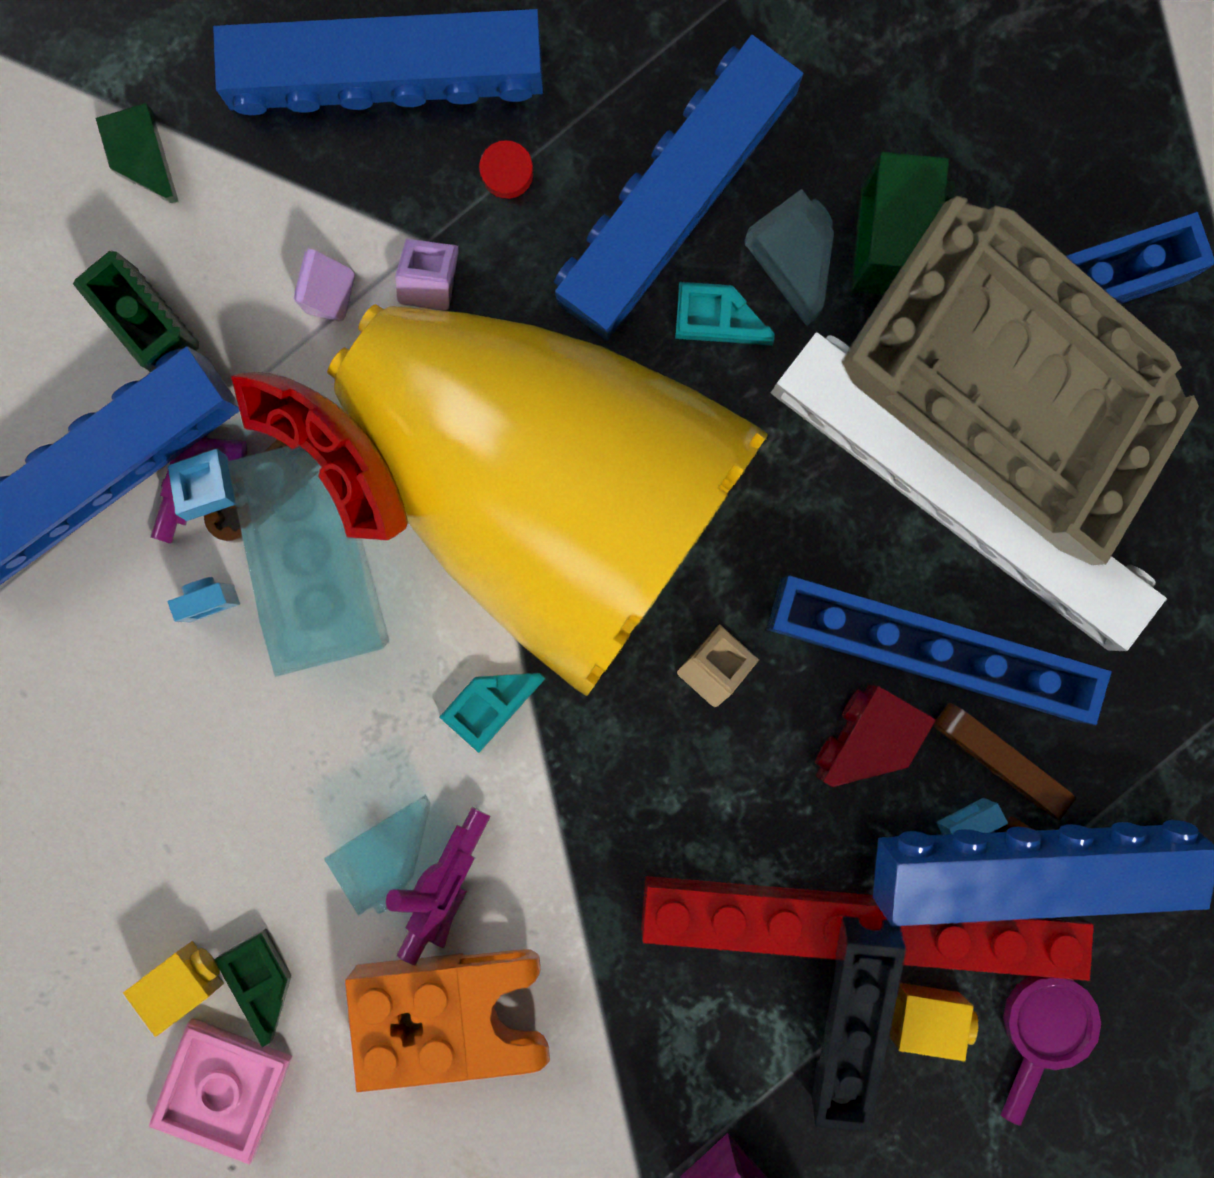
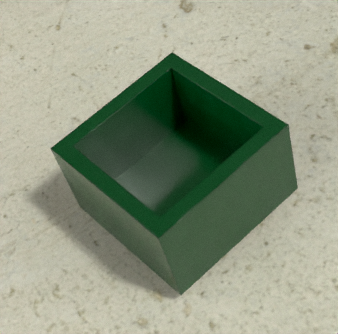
M887 152L880 153L861 188L851 292L885 295L942 205L954 198L955 181L954 179H947L949 159Z

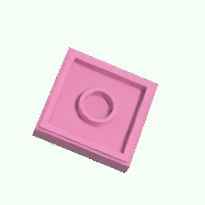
M192 1018L184 1030L149 1127L250 1165L256 1156L293 1056L268 1046L262 1047L260 1043Z

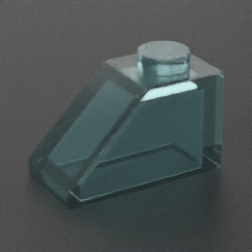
M801 189L749 227L744 243L806 326H809L817 319L824 308L834 231L831 229L833 223L826 208L817 199L810 201Z
M426 794L324 858L357 915L362 914L371 907L375 909L377 914L388 910L386 906L388 892L392 889L404 888L413 878L431 805Z

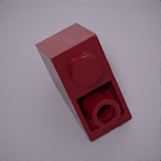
M868 684L864 692L859 689L856 690L848 701L842 717L848 721L838 738L830 736L820 749L815 760V764L820 769L815 777L835 787L908 768L936 719L885 689Z

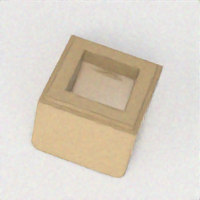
M719 624L680 667L677 674L709 704L717 707L735 691L759 659Z

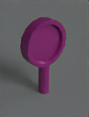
M1029 976L1018 983L1006 999L1003 1014L1006 1035L1015 1049L1024 1057L1000 1114L1003 1118L1014 1124L1022 1125L1045 1068L1059 1070L1074 1067L1086 1059L1098 1043L1101 1029L1098 1005L1090 993L1072 979Z

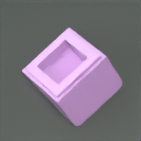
M406 239L395 275L397 301L403 305L448 310L453 291L458 246Z
M307 249V252L305 251L293 299L306 314L343 321L355 274L350 268L316 250Z

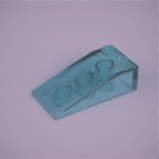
M286 446L227 461L259 621L274 676L383 649L390 640L363 540L361 538L346 537L342 520L333 499L318 477L321 466L301 446L293 450Z

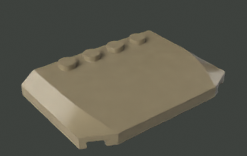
M956 196L942 205L841 363L852 384L1054 547L1090 565H1106L1199 405L1194 395L1185 397L1175 375L1181 369V366L1174 351L1013 210L998 206L984 209L965 204L968 199Z

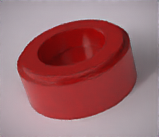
M508 140L499 141L490 145L482 154L479 165L480 174L484 186L491 194L499 198L510 199L520 196L529 188L533 180V165L528 151L522 145Z

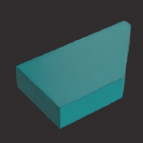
M679 283L675 339L773 345L775 333L769 326L766 327L746 304L747 301L734 286Z
M541 673L474 677L439 718L480 753L546 678Z

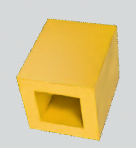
M191 941L125 990L123 994L154 1037H157L211 996L224 983L218 976L220 970L213 956L203 948L198 949L194 942Z
M899 983L889 1037L899 1051L966 1061L968 1044L973 1045L977 1038L978 1016L976 1011H973L974 1006L960 992Z

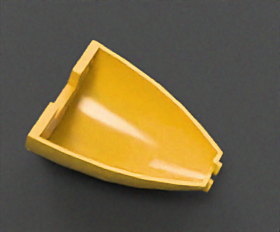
M378 304L372 305L363 315L358 325V330L361 333L351 348H342L334 356L328 367L327 374L335 379L334 392L343 410L367 434L381 454L398 487L409 525L448 575L523 647L572 687L587 696L718 510L730 489L737 482L758 451V448L768 436V433L696 390L602 346L534 325L468 313L389 306L383 309Z

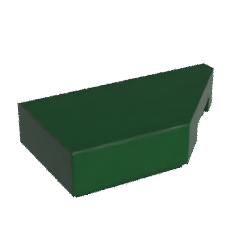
M147 103L95 118L110 169L118 176L147 189L171 204L179 202L153 111Z
M264 929L214 959L262 1047L268 1045L274 1039L292 976L270 935Z

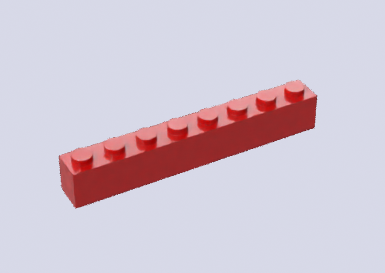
M646 876L641 932L643 943L836 959L842 916L858 917L863 927L873 931L882 929V921L887 919L873 899V895ZM1080 916L900 926L906 946L903 965L1090 981L1094 924Z

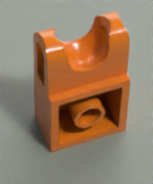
M531 949L473 955L460 953L419 958L416 965L409 964L403 960L356 965L345 979L356 1093L522 1075L542 1070L550 1061L549 1045L544 1035L538 1031L510 1029L499 1020L495 1009V1002L501 995L517 989L528 988L537 980L541 971L539 955ZM404 1013L411 1015L413 1023H422L418 1029L409 1028L402 1022L401 1019Z

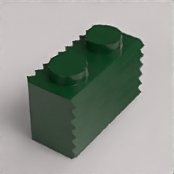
M108 251L74 280L73 285L140 366L152 372L156 369V362L172 350L183 349L186 346L195 351L198 350L199 341L192 336L193 333L186 329V325L179 321V317L165 304L166 301L145 280L146 277L139 272V269L118 252Z

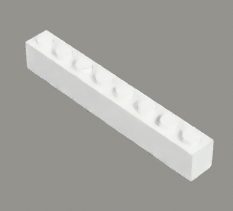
M816 332L777 382L771 394L1108 651H1128L1167 599L1153 588L1156 584L1155 580L1136 566L1128 564L1125 567L1112 556L1106 565H1090L1058 550L852 384L841 363L850 348L834 336L828 335L825 339Z

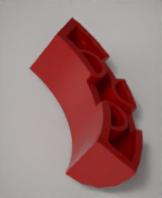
M263 372L238 373L231 376L244 429L270 435L289 446L292 450L301 446L321 466L318 477L333 499L342 520L346 537L388 541L406 529L408 519L405 507L388 466L367 434L344 410L315 390L284 376Z

